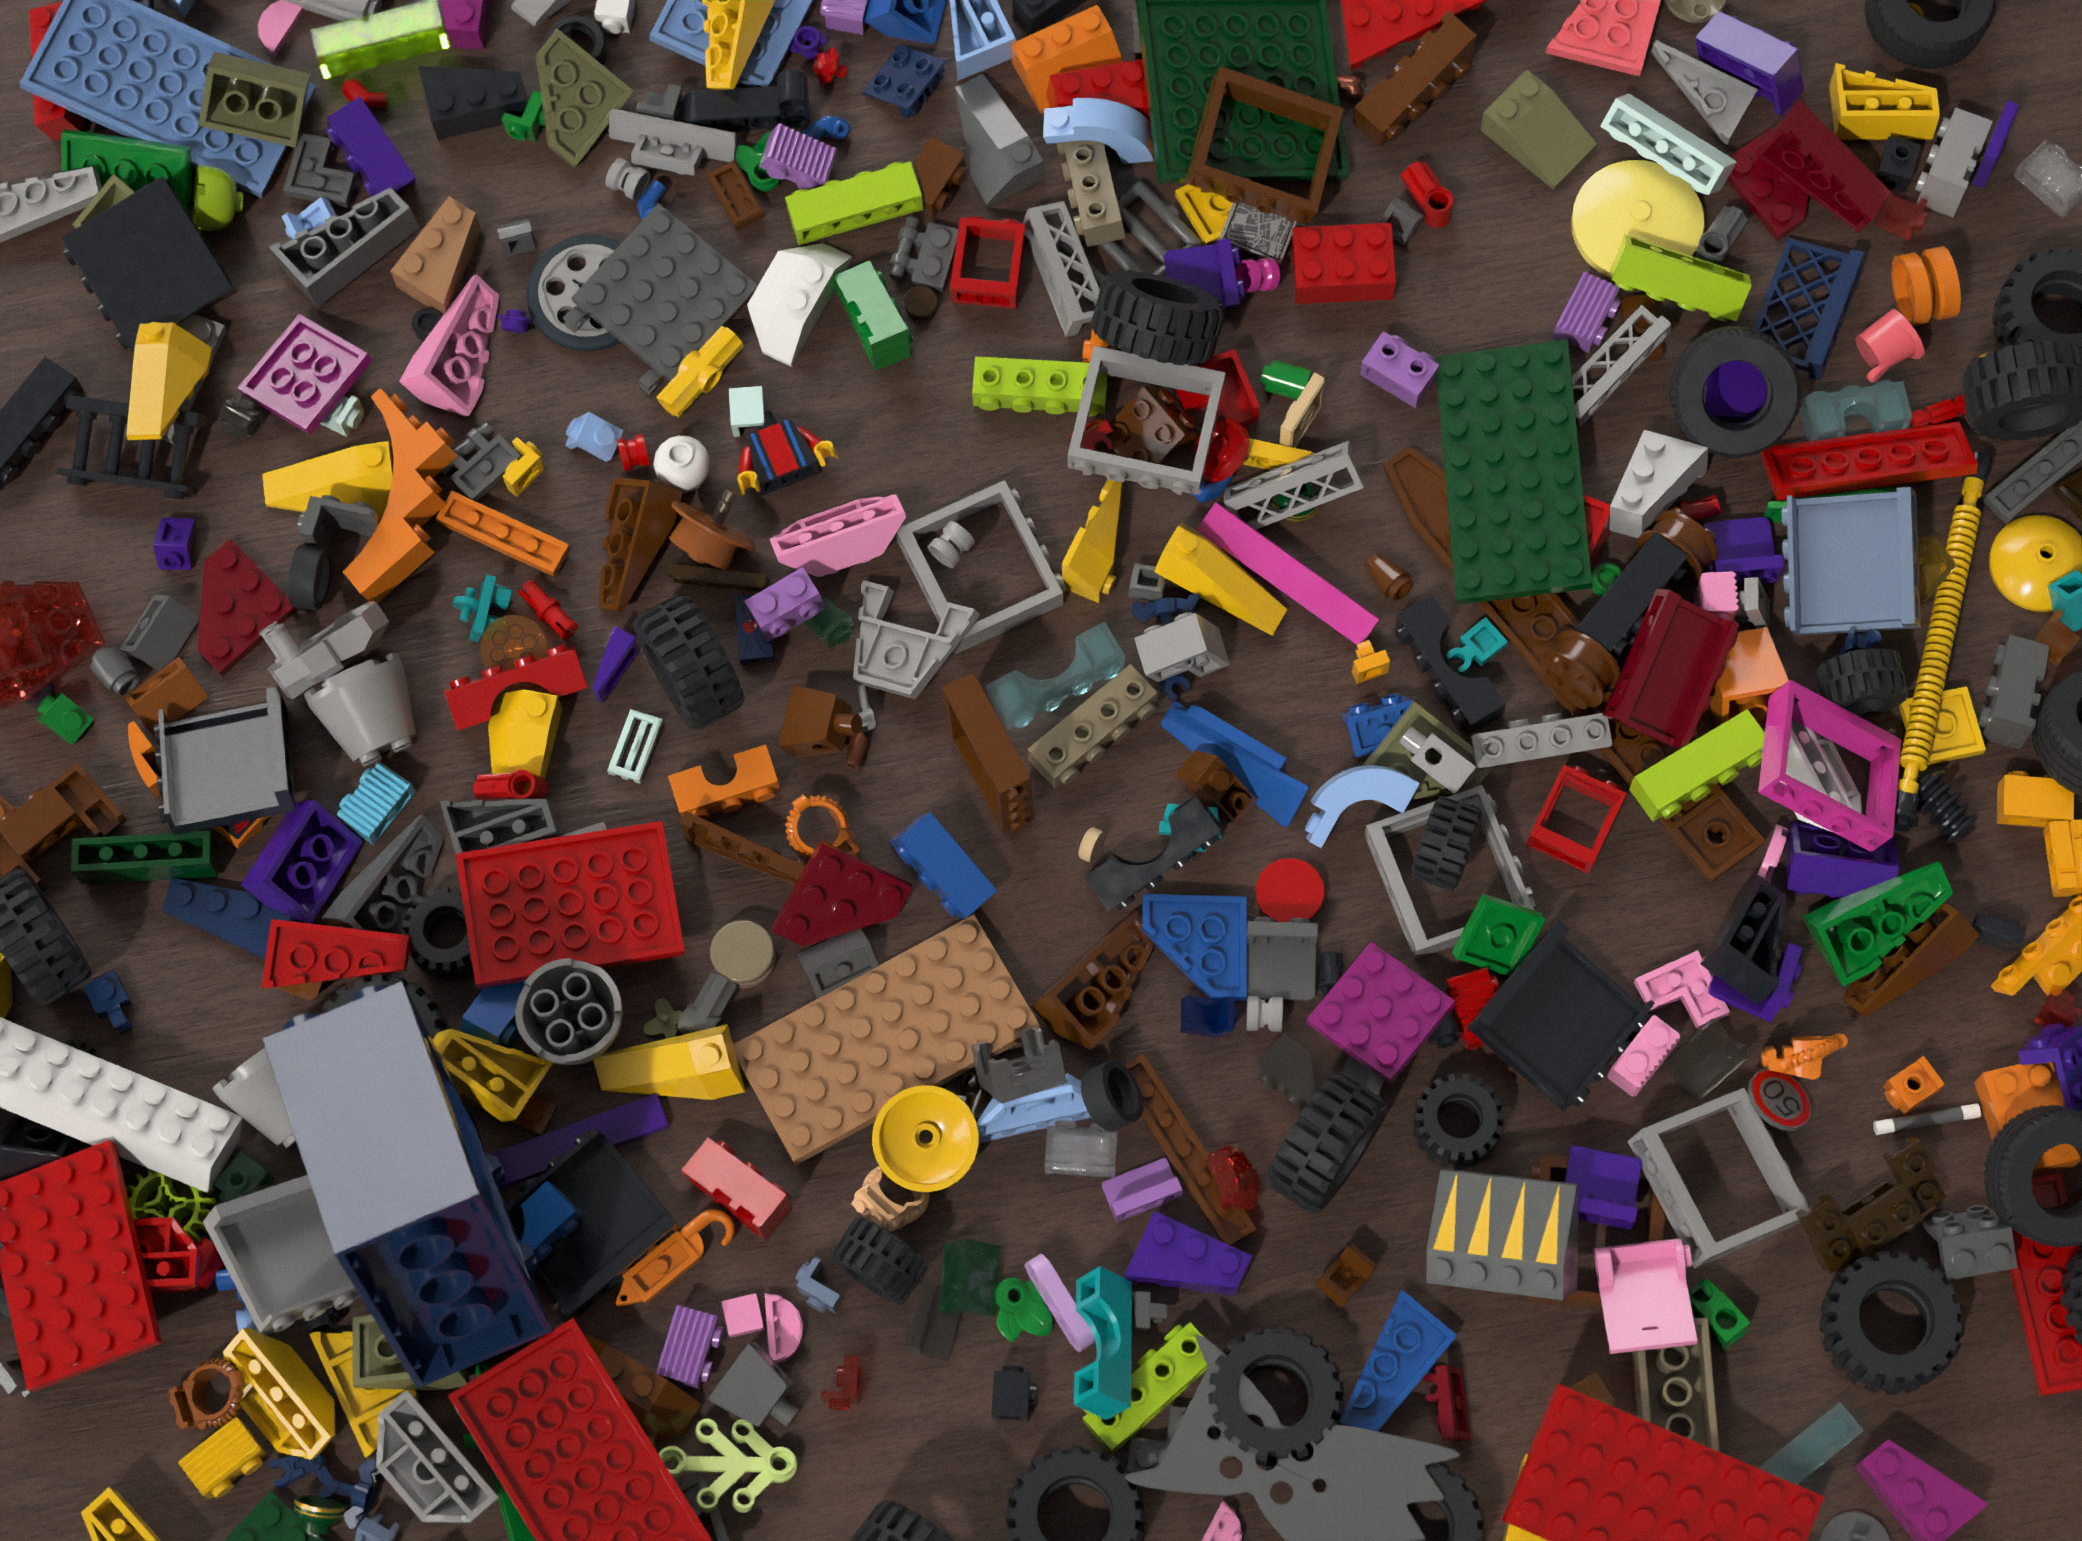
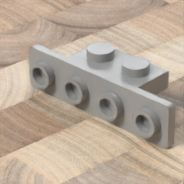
M612 109L609 113V137L611 139L636 143L631 152L632 164L694 176L702 157L725 162H732L736 158L735 133L618 109Z
M1562 713L1541 716L1542 723L1529 725L1528 719L1508 722L1509 729L1473 734L1471 738L1476 767L1484 768L1610 747L1612 739L1608 718L1602 716L1603 713L1563 719Z

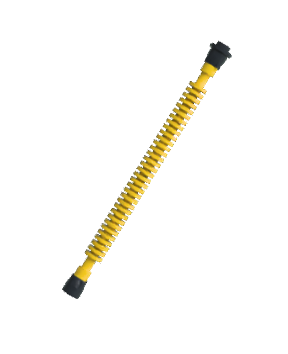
M1973 452L1978 463L1977 474L1962 476V494L1964 499L1962 505L1954 508L1939 584L1925 641L1924 654L1922 655L1911 706L1912 709L1910 710L1905 741L1903 742L1899 764L1905 768L1903 779L1898 782L1894 830L1900 832H1907L1910 828H1915L1919 822L1917 816L1919 784L1916 781L1918 772L1927 768L1932 737L1934 736L1939 705L1949 666V658L1969 573V565L1981 517V511L1976 508L1977 498L1982 496L1984 483L1987 482L1993 462L1989 455L1981 452Z

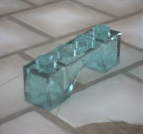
M1105 621L1075 637L1076 654L1070 667L1061 675L1052 679L1037 680L1014 670L986 686L987 697L1007 730L1014 726L1021 728L1034 719V715L1043 710H1046V712L1052 711L1064 702L1063 699L1074 693L1076 696L1084 694L1092 688V683L1103 677L1106 680L1111 679L1122 671V667L1125 666V654Z

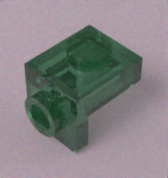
M826 597L823 599L826 609L817 613L814 617L805 620L803 624L832 650L836 645H841L850 638L855 626L851 616L847 612L842 613Z

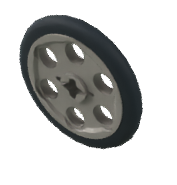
M601 235L575 236L553 245L539 258L531 271L527 283L526 301L530 316L535 325L548 339L562 347L576 351H596L609 348L620 342L605 328L597 329L592 327L590 324L592 318L590 316L575 334L558 320V316L563 310H571L573 307H577L572 302L573 295L621 244L619 241ZM582 257L586 261V266L581 271L570 270L568 263L572 258ZM560 281L565 284L564 291L560 295H550L547 292V287L551 282Z

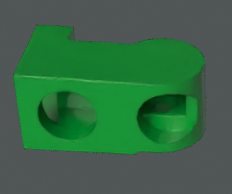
M1704 1278L1688 1291L1692 1313L1697 1318H1708L1709 1332L1713 1335L1715 1342L1723 1352L1748 1333L1750 1321L1709 1279Z

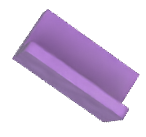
M1166 1158L1102 1182V1189L1116 1223L1182 1197L1181 1185L1178 1178H1174Z

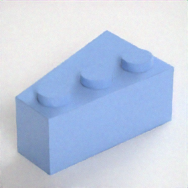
M950 0L958 81L1011 59V44L1016 42V38L997 0Z

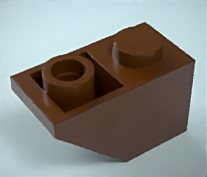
M930 137L914 163L916 178L927 217L934 219L939 210L944 211L951 199L950 193L955 185L959 186L963 182L968 168H966L965 154Z
M1195 750L1175 774V777L1193 796L1198 793L1207 807H1216L1220 816L1236 826L1257 801L1256 797L1216 755Z

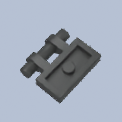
M907 217L905 226L900 228L898 235L900 243L897 252L893 253L890 261L892 269L889 277L893 280L901 281L904 271L913 273L911 279L912 286H925L933 291L944 293L955 256L958 229L929 222L924 234L917 231L919 220L914 217ZM912 246L921 247L917 260L909 257Z
M486 422L477 429L472 428L465 434L467 438L453 449L458 457L441 471L443 475H446L452 468L457 469L458 471L450 477L451 482L467 498L476 502L503 479L505 470L512 461L519 460L522 457L500 434L488 442L486 438L494 431ZM475 448L480 450L468 462L464 460Z

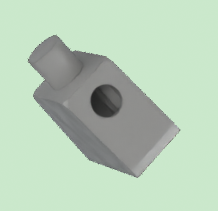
M1411 726L1399 741L1401 745L1414 754L1411 759L1413 763L1453 794L1459 790L1476 768V766L1433 733L1426 738ZM1433 748L1442 755V759L1438 764H1433L1426 758L1428 750Z

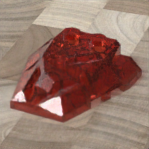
M3 581L0 584V710L23 703L104 644V638L79 582L35 581L34 585H15L14 581Z

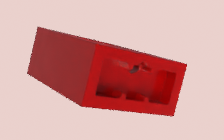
M982 216L960 217L950 285L952 303L1009 309L1017 308L1026 241L1025 224L1013 219L994 221L987 220ZM967 237L1015 241L1009 283L962 278Z
M1563 765L1529 835L1526 846L1590 874L1627 793L1621 791V787L1614 782L1608 780L1601 782L1590 777L1589 772L1581 767ZM1564 786L1611 807L1591 849L1544 828Z

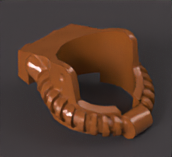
M211 1358L200 1363L183 1382V1386H174L168 1389L170 1393L169 1401L175 1409V1420L180 1429L193 1430L198 1428L204 1431L208 1426L212 1428L222 1427L234 1417H239L238 1409L241 1408L240 1403L243 1402L242 1395H244L242 1388L246 1386L243 1372L236 1371V1367L232 1366V1363L225 1359ZM222 1372L225 1376L229 1377L232 1390H230L226 1405L222 1410L214 1414L205 1404L204 1394L209 1381Z

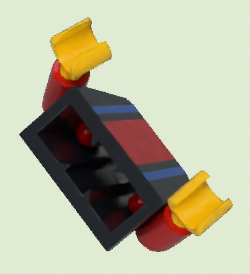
M765 411L764 425L756 426L758 431L747 436L749 445L745 446L741 452L737 477L740 493L744 495V491L747 488L753 487L756 488V492L759 491L760 495L764 496L820 474L818 461L823 467L826 465L824 459L833 456L835 459L838 458L832 442L823 441L803 426L796 427L792 420L776 423L772 412Z

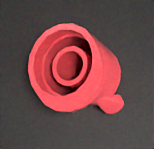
M1896 309L1888 311L1856 336L1855 339L1860 354L1872 368L1866 376L1871 383L1878 381L1890 367L1908 358L1918 360L1925 355L1924 346L1917 332L1909 321Z

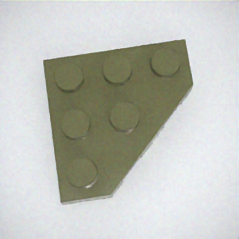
M557 28L536 54L548 147L572 167H576L609 124L610 111L612 109L620 110L634 90Z
M1413 701L1362 766L1378 765L1389 767L1418 781L1420 784L1411 799L1453 794L1413 763L1411 759L1414 754L1401 745L1399 741L1412 726L1426 738L1433 733L1476 766L1473 747ZM1432 748L1427 751L1426 758L1433 764H1438L1442 759V755ZM1494 766L1476 767L1456 793L1479 786Z

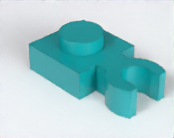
M1485 617L1460 637L1459 643L1463 648L1451 649L1447 653L1445 661L1449 663L1455 658H1460L1464 664L1457 669V673L1463 676L1469 671L1473 660H1476L1480 666H1483L1507 647L1508 641Z

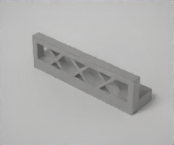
M1064 201L1029 208L1022 221L1025 224L1027 242L1065 337L1078 335L1082 325L1092 321L1094 311L1083 313L1078 301L1082 295L1093 301L1096 306L1100 289ZM1058 213L1062 222L1060 230L1047 224L1044 216ZM1058 240L1071 245L1074 252L1071 258L1058 252L1056 248ZM1070 267L1083 274L1085 282L1082 286L1069 280L1067 272Z
M1641 305L1572 376L1573 391H1583L1584 396L1575 404L1577 427L1580 428L1671 334V323L1662 315L1656 318ZM1643 317L1651 326L1641 337H1633L1632 326ZM1629 331V337L1622 338ZM1615 344H1629V349L1617 361H1610L1609 350ZM1606 354V361H1600ZM1592 368H1606L1607 372L1594 385H1587V373ZM1583 378V385H1576Z
M1346 441L1225 488L1224 504L1227 510L1240 519L1238 509L1250 506L1260 510L1257 519L1247 522L1248 525L1256 530L1364 488V483L1353 461L1354 451L1349 441ZM1346 467L1353 482L1343 486L1330 482L1334 472ZM1308 482L1322 486L1319 495L1312 498L1299 494L1302 485ZM1277 494L1291 498L1288 507L1281 510L1268 506L1271 497Z

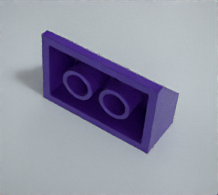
M308 800L296 802V811L285 814L241 886L264 905L305 923L312 924L363 841L317 801Z
M1790 822L1785 869L1788 890H1793L1803 895L1811 893L1825 894L1834 899H1839L1897 877L1899 863L1894 834L1892 838L1870 852L1823 828L1804 822Z

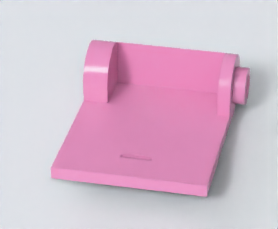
M1681 1238L1594 1248L1596 1274L1610 1354L1697 1344L1686 1282V1267L1692 1266L1689 1245H1683Z

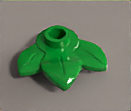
M771 131L763 135L754 148L739 145L736 150V163L738 167L748 174L750 184L759 191H770L780 183V179L772 177L765 180L759 178L762 174H767V170L760 168L759 165Z
M1007 1278L1001 1281L996 1287L994 1295L995 1302L1000 1308L996 1320L1000 1333L1010 1342L1016 1340L1022 1330L1035 1336H1049L1052 1332V1317L1047 1308L1048 1306L1032 1280L1024 1282L1018 1278ZM1010 1289L1017 1290L1019 1294L1016 1302H1011L1008 1299Z

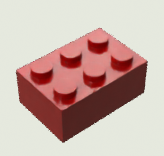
M1391 223L1292 227L1291 254L1295 304L1394 299L1396 278Z

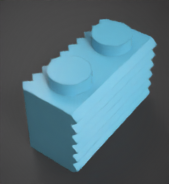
M380 761L374 768L369 767L365 770L359 780V787L355 790L354 794L348 793L341 800L337 813L338 818L345 826L372 845H375L416 793L411 783Z

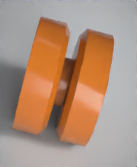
M1941 246L1923 250L1921 257L1915 252L1894 257L1891 276L1895 302L1898 311L1912 326L1928 323L1931 315L1936 320L1958 316L1961 306L1960 283L1954 260L1947 248Z

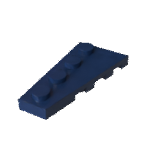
M175 878L170 880L162 909L166 915L203 932H208L220 938V940L236 945L263 960L266 959L271 919L303 922L264 905L250 892Z

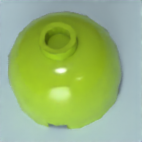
M197 166L193 195L196 212H193V220L199 230L218 231L223 229L233 221L235 211L242 212L243 192H237L235 180L229 173L220 168Z

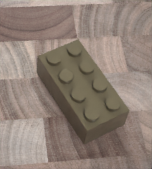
M1693 1318L1697 1344L1632 1351L1637 1417L1719 1451L1708 1318Z

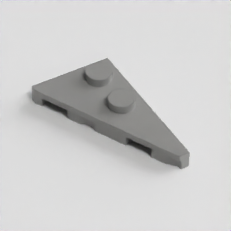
M1656 40L1651 50L1653 56L1722 142L1728 145L1754 100L1758 89Z

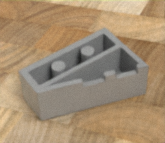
M1955 108L1951 119L1944 117L1937 136L1943 137L1940 146L1933 144L1926 163L1932 165L1929 173L1922 171L1915 190L1921 192L1916 204L1954 217L1993 121L1959 108Z

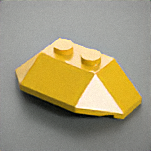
M248 1327L243 1328L223 1351L225 1360L232 1363V1366L236 1367V1371H242L246 1386L242 1388L244 1395H242L243 1402L240 1403L241 1407L277 1452L300 1456L309 1460L316 1458L335 1436L333 1397L290 1345Z

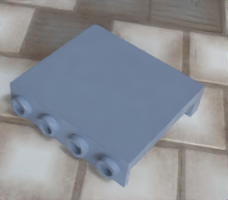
M1911 487L1897 488V492L1795 499L1793 496H1787V506H1782L1783 526L1788 528V539L1783 540V557L1785 560H1788L1789 573H1784L1783 582L1785 593H1789L1790 606L1785 607L1784 617L1786 627H1790L1791 632L1800 636L1849 633L1851 627H1855L1857 632H1866L1869 629L1882 631L1921 628L1916 492Z

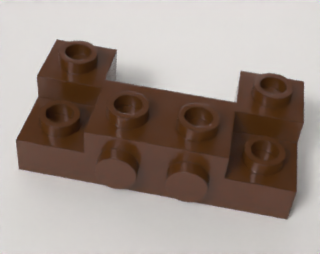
M78 761L46 787L36 789L29 796L28 801L21 807L10 810L3 816L0 823V878L15 869H25L40 889H42L46 885L30 867L32 863L83 822L96 837H107L127 820Z

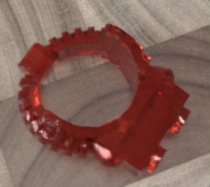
M1228 1145L1209 1153L1208 1159L1204 1162L1208 1166L1214 1180L1221 1211L1235 1207L1241 1210H1250L1255 1207L1260 1198L1259 1184L1261 1181L1257 1170L1252 1169L1253 1166L1243 1149ZM1243 1173L1247 1184L1246 1187H1244L1239 1174Z

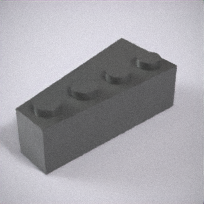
M390 187L352 206V211L342 216H336L335 214L325 219L326 224L309 232L306 229L294 234L295 239L283 245L278 242L270 246L269 249L279 267L318 308L420 227L410 207Z

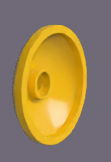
M2046 515L2024 516L2010 522L1998 533L1990 549L1989 570L1994 584L2004 597L2021 608L2038 612L2053 611L2048 585L2075 570L2082 574V536L2066 522ZM2040 551H2047L2051 558H2043Z
M932 1085L913 1086L891 1097L877 1115L872 1133L873 1151L882 1171L896 1184L917 1192L938 1191L960 1180L971 1167L977 1154L979 1142L977 1123L967 1104L953 1092ZM929 1130L933 1135L930 1142H922L919 1138L921 1131Z

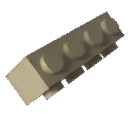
M1089 140L1056 143L1059 155L1065 154L1067 159L1066 162L1061 163L1065 182L1072 181L1073 185L1072 189H1067L1071 209L1078 207L1079 215L1073 217L1077 235H1084L1087 247L1124 239L1122 219L1104 144Z
M1129 664L1027 749L1028 760L1054 789L1062 783L1064 785L1071 783L1079 775L1080 771L1078 769L1088 761L1090 764L1096 762L1105 753L1106 750L1104 748L1113 740L1116 742L1121 741L1131 731L1130 726L1138 719H1141V721L1146 720L1157 709L1155 705L1157 704L1158 693Z

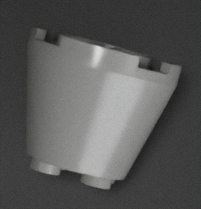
M390 653L386 656L387 661L380 663L379 660L373 661L371 659L326 679L322 684V690L316 692L312 688L304 693L309 708L353 763L361 762L363 767L382 760L380 754L387 750L393 749L395 753H399L414 745L411 739L416 736V729L405 668L398 653Z
M567 958L549 962L538 968L524 982L525 986L520 993L517 1008H515V1018L520 1035L535 1054L552 1063L576 1065L592 1062L606 1052L620 1030L623 1005L614 981L603 969L587 962ZM575 1021H578L582 1028L578 1032H575L572 1025Z
M264 1047L228 1077L231 1080L230 1083L223 1079L212 1090L223 1103L277 1146L283 1143L287 1148L296 1142V1138L266 1047Z

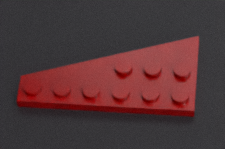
M1341 0L1351 71L1361 67V63L1375 56L1379 58L1389 53V49L1403 42L1409 43L1425 35L1428 30L1431 32L1441 27L1443 22L1440 18L1448 10L1455 16H1458L1466 11L1471 12L1480 8V4L1488 0Z

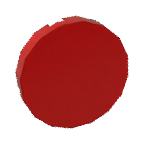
M1229 417L1223 418L1225 421L1220 423L1216 421L1203 476L1204 480L1211 483L1221 482L1230 477L1241 466L1247 455L1249 433L1244 425ZM1200 433V435H1199L1198 439L1196 440V442H1195V444H1194V447H1193V452H1192V453L1195 454V457H1196V453H1197V449H1198V444H1199V440H1200L1201 433Z
M1296 858L1279 859L1269 864L1260 873L1255 888L1256 903L1259 909H1261L1266 917L1274 918L1275 922H1289L1293 918L1311 920L1320 911L1324 900V884L1318 871L1309 863Z

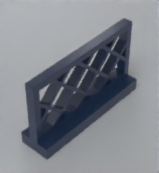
M1787 238L1753 329L1764 334L1771 333L1774 340L1787 353V348L1803 342L1808 350L1805 359L1790 357L1796 369L1807 371L1809 378L1822 380L1864 269V252L1851 249L1850 254ZM1795 250L1806 253L1809 261L1793 267L1789 256L1791 251ZM1827 260L1841 263L1838 271L1825 276L1819 264ZM1814 267L1820 279L1804 286L1798 274ZM1793 277L1799 289L1782 295L1778 288L1779 282ZM1824 285L1829 293L1828 298L1814 304L1808 292ZM1803 295L1809 307L1793 314L1787 302ZM1782 305L1788 317L1772 324L1767 316L1768 311ZM1813 313L1818 321L1817 327L1803 332L1797 320ZM1792 323L1798 335L1782 342L1776 330Z

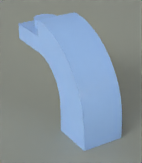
M1075 98L1073 99V106L1044 109L1043 138L1046 144L1080 140L1096 141L1112 147L1117 152L1122 164L1154 161L1151 124L1145 116L1129 106L1104 99Z
M1378 765L1358 766L1342 771L1324 783L1311 799L1313 805L1319 807L1321 811L1319 814L1314 812L1305 827V831L1309 832L1306 838L1309 842L1322 848L1340 814L1348 806L1358 801H1379L1404 813L1420 783L1400 771Z

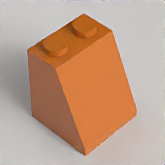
M1767 627L1738 632V638L1734 647L1728 651L1723 662L1725 666L1724 672L1720 679L1714 683L1710 693V706L1716 728L1748 709L1765 732L1769 696L1789 681Z

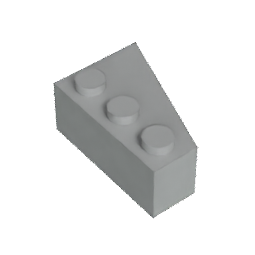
M1644 430L1610 505L1609 530L1639 538L1643 532L1651 530L1654 527L1655 517L1661 511L1668 510L1678 497L1682 498L1687 493L1688 487L1698 477L1701 478L1707 472L1708 447Z

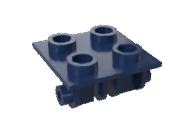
M898 45L862 93L900 107L898 110L899 115L908 119L910 116H915L916 111L922 105L921 102L927 100L926 94L931 95L938 82L944 78L945 68L943 66L946 61Z

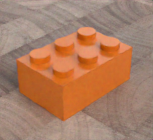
M2053 1062L2028 1065L2018 1064L1983 1072L1974 1082L1992 1140L1997 1136V1132L2003 1129L2002 1127L2005 1123L2008 1124L2010 1119L2016 1118L2017 1114H2022L2025 1110L2048 1105L2065 1107ZM2067 1143L2052 1147L2037 1161L2032 1177L2073 1168L2081 1161L2074 1146Z

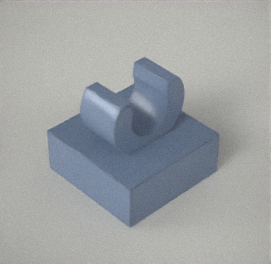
M380 1513L375 1515L372 1520L365 1517L357 1527L355 1541H395L399 1524L395 1522L390 1529H386L381 1526L383 1515Z

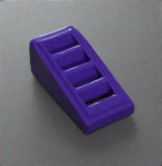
M614 626L592 688L596 699L601 703L607 700L640 651L636 637L617 626Z

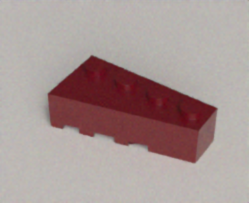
M1800 99L1774 126L1755 152L1758 157L1858 233L1872 221L1892 193Z

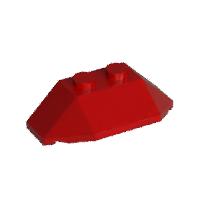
M173 1217L133 1219L151 1294L181 1293L197 1287L200 1249L177 1219Z

